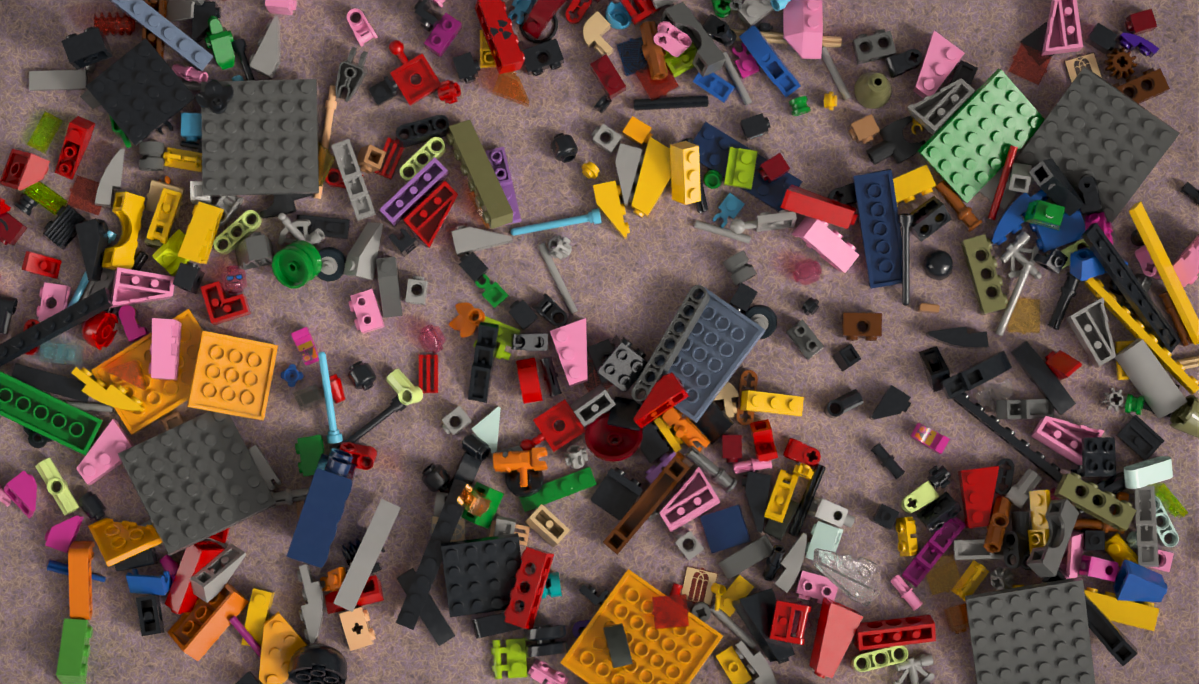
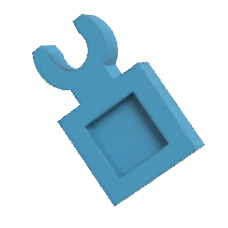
M514 0L512 6L515 9L509 13L508 18L513 21L517 16L515 22L521 25L524 21V13L529 14L536 0Z
M729 193L718 207L722 212L716 214L713 221L715 222L717 218H722L724 222L721 228H724L727 224V218L734 219L745 203Z

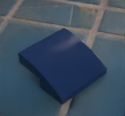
M739 504L700 517L711 553L751 541Z

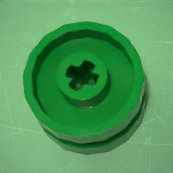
M296 240L288 244L285 248L278 251L272 260V269L275 277L282 285L290 289H298L314 279L322 268V260L318 250L311 243L304 240Z

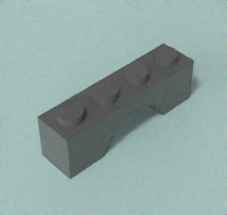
M684 2L665 9L660 21L670 22L691 38L697 51L692 64L702 77L721 70L726 57Z
M1067 499L1051 500L1045 515L1049 525L1048 541L1044 547L1033 548L1027 565L1040 578L1056 576L1078 518L1079 512Z

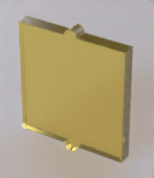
M318 142L319 186H322L335 157L320 142Z
M1023 297L1017 300L1008 322V332L1022 333L1023 335L1026 333H1040V299H1026Z
M953 554L939 558L926 575L932 596L943 592L949 593L950 590L963 587Z

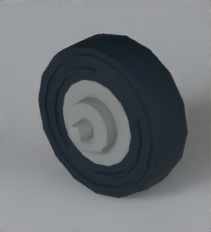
M325 247L319 250L322 268L317 277L327 282L341 278L344 274L346 263L343 253L333 247Z
M754 305L744 314L765 329L760 339L771 336L776 330L777 316L768 306Z

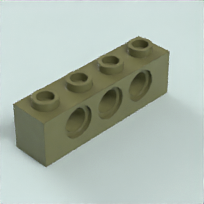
M984 234L963 240L961 246L981 315L1007 308V296L1005 293H1002L1000 287L1003 285L1000 275H997L995 269L997 262L990 252V249H992L990 239L986 238ZM977 251L984 254L983 261L976 259L975 254ZM982 270H987L990 273L989 279L981 277ZM987 288H992L995 291L993 298L987 296Z
M1073 472L1063 474L1053 494L1060 499H1067L1074 507L1120 532L1127 531L1137 511L1132 508L1131 503L1125 500L1119 501L1113 493L1099 490L1098 485L1089 481L1087 483L1081 480V476ZM1077 486L1082 490L1080 497L1075 492ZM1093 496H1096L1099 499V504L1097 506L1094 505L1092 502ZM1111 505L1116 508L1115 515H1112L1109 511Z

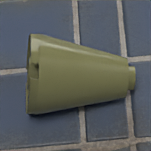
M875 71L866 72L855 83V98L865 108H881L891 98V83L882 73Z
M1189 395L1185 397L1187 402L1173 411L1170 422H1172L1170 426L1199 438V399L1195 395Z

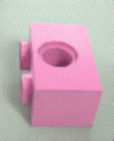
M44 282V287H41L39 294L40 298H42L41 306L37 307L36 313L39 321L42 322L67 308L71 287ZM51 299H56L57 305L54 308L49 307Z

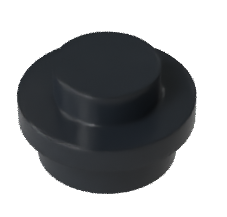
M812 297L809 298L802 306L804 314L813 315L819 309V300Z

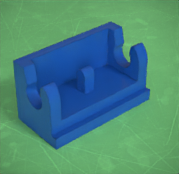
M698 72L692 81L723 103L727 101L729 95L736 88L715 72L705 77H702Z
M133 568L132 573L128 572L126 574L130 593L166 595L173 582L168 571H163L164 576L139 575L138 570Z

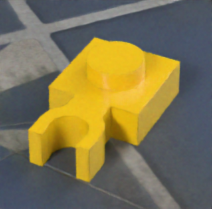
M800 463V465L796 464L792 473L798 474L807 480H811L814 474L811 467Z

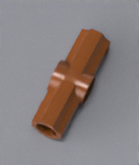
M647 21L639 26L644 44L642 45V51L646 61H648L651 78L653 80L664 79L668 75L664 58L666 51L654 42V36L658 32L656 22Z
M996 498L994 501L983 545L988 552L994 553L1001 550L1012 505L1008 498Z

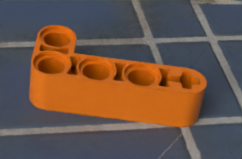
M73 541L69 547L70 619L91 620L92 618L91 561L94 558V541Z

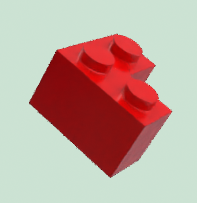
M219 281L200 287L211 324L218 325L251 314L247 298L244 294L226 298L223 285Z

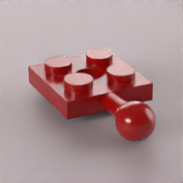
M394 40L390 43L389 51L393 55H397L402 63V66L390 72L410 106L438 90L439 87H442L423 53L409 61L403 52L404 45L401 41ZM414 75H419L422 78L421 82L417 85L411 83V78Z
M566 399L533 419L541 433L531 440L524 439L520 443V447L523 451L532 450V448H535L536 445L546 439L553 452L583 434L586 430ZM557 420H562L565 423V428L562 431H557L554 428V423Z

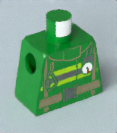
M1041 200L1029 202L1024 221L1060 231L1065 207Z

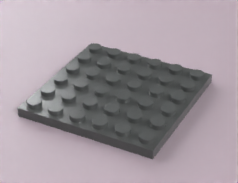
M1084 66L1021 151L1016 161L1021 164L1032 165L1033 169L1041 161L1052 158L1083 203H1085L1083 192L1079 189V181L1086 174L1092 175L1097 182L1102 208L1090 213L1104 212L1107 222L1112 224L1180 132Z
M317 79L218 81L222 87L232 85L234 95L227 102L228 105L225 112L221 114L213 113L209 108L201 107L203 196L319 193ZM201 82V92H205L207 82Z
M209 411L118 453L169 556L276 505L231 416L228 414Z
M1082 577L965 596L977 684H1095Z

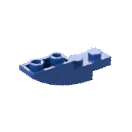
M752 25L739 35L754 59L785 97H788L801 87L799 81L779 58L776 51L755 25Z
M1041 189L1032 197L1027 193H1023L1017 198L996 224L990 239L991 245L993 246L996 243L999 246L1007 240L1005 236L1008 233L1012 232V234H1015L1022 228L1020 224L1024 222L1020 215L1022 214L1025 217L1029 202L1037 200L1046 201L1048 199L1046 197L1047 194Z

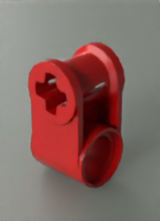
M789 438L783 453L784 457L808 466H816L821 459L820 452L816 448L793 438ZM814 452L815 457L818 459L810 462L807 454L811 455Z
M344 442L340 445V450L353 455L351 463L356 464V468L369 470L373 467L377 456L375 448L351 442Z

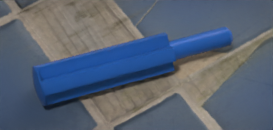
M49 560L47 571L69 576L68 564ZM92 573L93 580L105 582L106 577Z

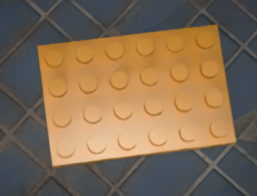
M190 309L173 318L182 323L178 380L151 378L149 363H151L152 357L150 355L152 332L91 370L96 379L99 378L107 384L106 389L111 384L115 386L119 384L127 390L126 394L129 397L135 396L143 402L141 404L145 408L143 412L115 408L131 435L136 434L189 399L201 331H203Z

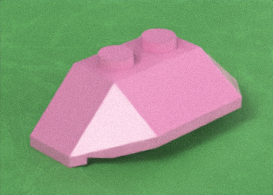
M822 0L789 1L783 9V38L802 59H821L823 37Z

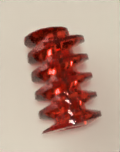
M101 12L98 18L95 13L94 27H98L106 36H109L110 32L113 36H116L117 33L123 36L125 31L128 36H131L133 31L135 32V20L128 17L124 12L122 17H120L118 12H116L115 17H112L111 12H108L107 17Z

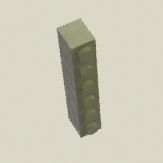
M471 120L449 126V131L446 135L449 145H453L455 159L460 161L462 174L467 176L469 180L468 187L470 191L475 193V202L478 208L481 207L483 211L482 217L484 222L488 223L491 229L512 223L513 211Z

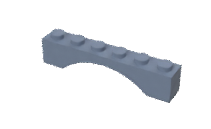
M109 0L121 11L167 44L195 69L203 71L214 57L143 0Z

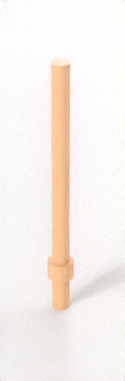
M330 85L328 100L325 102L326 115L318 163L319 193H314L313 198L321 199L332 120L337 106L335 101L336 86Z

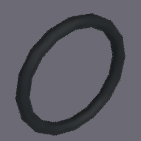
M554 14V29L547 38L542 40L530 38L522 29L523 23L519 24V29L528 41L544 43L550 41L555 36L558 29V19Z

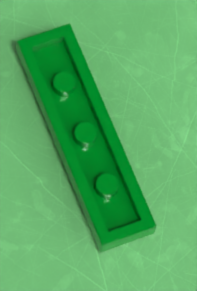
M588 467L543 484L541 489L530 497L519 498L524 511L527 512L539 507L541 504L551 503L597 484L591 468Z

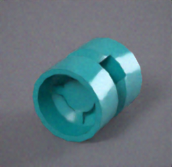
M559 572L549 573L546 583H551V587L546 588L545 584L541 599H545L547 595L551 598L562 596Z

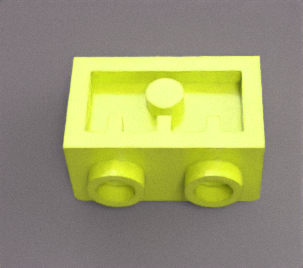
M180 229L152 255L172 276L177 274L180 263L186 264L187 261H190L177 256L185 238V234Z

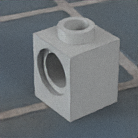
M604 124L601 127L597 126L591 135L593 136L592 142L609 154L613 153L622 140L621 135ZM603 134H608L611 140L604 143L600 140V137Z
M413 276V279H408L406 303L426 305L428 281H424V277ZM416 285L422 287V293L419 295L412 293V289Z
M458 406L442 419L444 423L442 427L448 435L452 433L455 436L469 425L472 420L461 406ZM453 417L460 418L461 423L458 427L451 426L450 420Z
M683 530L676 536L677 540L674 543L688 561L704 550L691 531L686 533ZM687 538L693 541V547L690 550L684 549L682 545L683 541Z

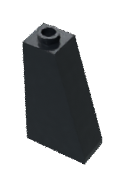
M773 588L732 601L733 607L770 662L777 661L778 664L789 661L788 657L795 655L791 643L769 638L777 601Z

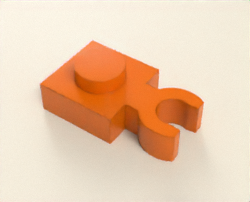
M345 567L327 572L328 576L320 578V581H325V587L322 588V591H337L340 589L346 577Z

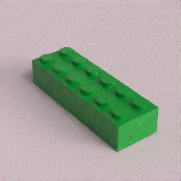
M0 371L1 416L83 455L87 454L103 422L102 419Z

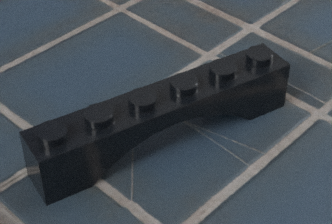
M1059 567L1055 577H1042V582L1070 579V577ZM1085 594L1089 628L1122 666L1126 665L1138 654L1137 648Z

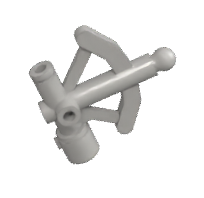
M284 213L278 215L279 220H282V223L285 225L279 236V244L296 241L286 238V234L289 231L297 240H304L311 244L320 243L325 238L324 232L319 228L310 233V235L308 234L310 220H295L291 222ZM298 226H303L304 235L297 229Z
M1022 231L1015 237V242L1013 244L1010 243L1006 247L1007 251L999 259L1004 264L1010 259L1011 272L1008 273L1009 278L1020 276L1022 269L1015 271L1016 259L1022 266L1025 263L1032 265L1029 273L1032 276L1034 275L1035 279H1040L1041 273L1033 266L1035 264L1033 259L1038 254L1039 248L1037 246L1032 249L1023 248L1031 238L1026 232ZM1020 252L1031 253L1030 260L1028 261Z
M930 653L921 654L917 659L910 657L905 662L895 664L897 671H905L898 682L895 681L893 684H902L908 672L911 684H929L934 678V674H928L922 667L933 665L932 655ZM917 670L925 676V678L920 682L918 680Z

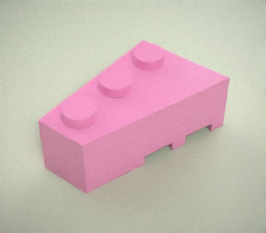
M805 216L792 235L800 237L807 243L806 246L812 247L820 254L821 258L838 271L846 273L859 256L855 252L856 248L849 242L845 243L841 239L842 235L835 230L831 231L827 227L829 225L827 222Z
M118 267L115 270L111 296L113 306L110 308L170 299L173 296V281L175 277Z
M152 318V344L150 346V355L152 357L151 363H149V374H151L153 379L178 380L182 323L177 320Z
M585 318L550 331L569 387L588 381L587 325Z
M1045 416L1039 421L1031 437L1076 465H1082V438L1101 437L1104 430H1096L1084 425H1076L1068 421Z
M698 467L695 473L684 483L683 487L659 514L671 533L716 506L720 501L700 467Z

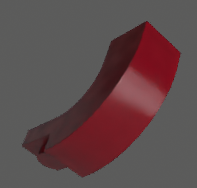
M538 0L529 13V17L522 29L538 39L551 18L567 0Z

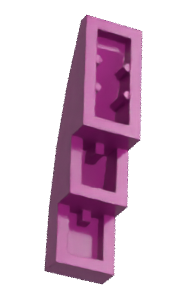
M957 517L944 523L943 527L932 535L901 576L917 587L966 524Z

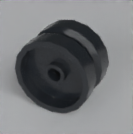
M541 625L523 630L524 640H537L536 644H529L525 647L526 657L568 653L567 642L555 641V638H562L566 635L565 625Z

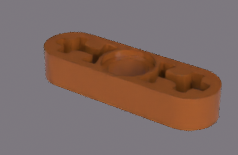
M746 370L740 376L736 420L743 426L749 425L754 419V412L747 411L750 419H747L746 422H743V419L740 418V415L744 413L743 410H740L742 391H752L750 389L742 390V386H747V381L744 380V377L748 373L754 378V381L750 382V387H754V391H757L758 376L752 370Z

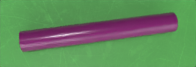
M232 616L229 622L260 657L261 646L236 616Z

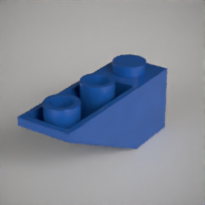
M1084 248L1071 253L1070 274L1080 281L1107 273L1090 248Z

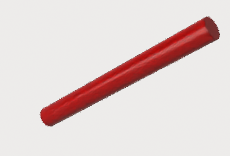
M1010 146L988 218L991 220L996 219L1018 149L1017 146Z

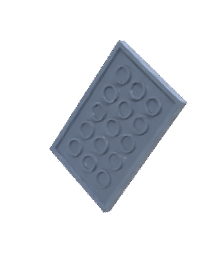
M707 288L705 289L710 296V300L667 373L673 372L689 395L674 407L695 423H697L765 332L764 328ZM700 292L695 299L702 298L704 293ZM694 309L687 310L686 315H692ZM684 325L678 326L676 332L683 331ZM669 342L667 349L673 348L675 342ZM665 358L659 359L657 365H663ZM650 375L647 381H654L655 375Z

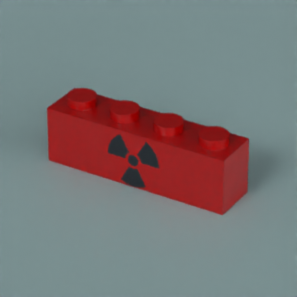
M477 0L474 9L498 73L503 74L520 70L525 57L523 51L519 49L518 37L513 33L512 21L507 17L504 1Z

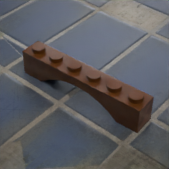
M678 451L603 543L618 555L691 468L693 463Z

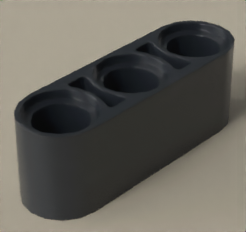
M436 115L401 125L396 129V143L404 148L427 142L433 137L442 138L448 134L449 119L445 115ZM441 123L445 125V128L440 129L436 125ZM419 129H426L427 132L424 133V134H421V133L418 132V130H419ZM401 134L409 135L406 139H402L399 136Z
M505 612L472 620L476 639L523 628L504 622Z

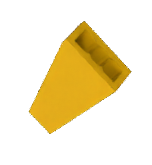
M651 137L648 141L631 208L634 209L633 213L641 218L643 216L648 218L671 180L670 148Z

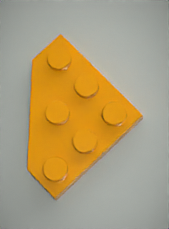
M104 518L88 525L108 567L162 543L153 525L147 524L145 527L137 525L136 522L122 521L120 523L114 522L110 518Z
M279 611L263 624L258 678L263 684L284 683L289 676L288 670L291 657L298 649L308 645Z

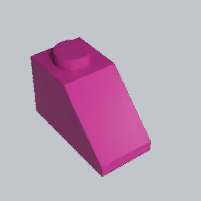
M22 471L6 484L3 491L30 519L36 510L37 484L32 475Z
M76 515L53 526L45 535V545L68 553L69 547L76 540L84 517Z

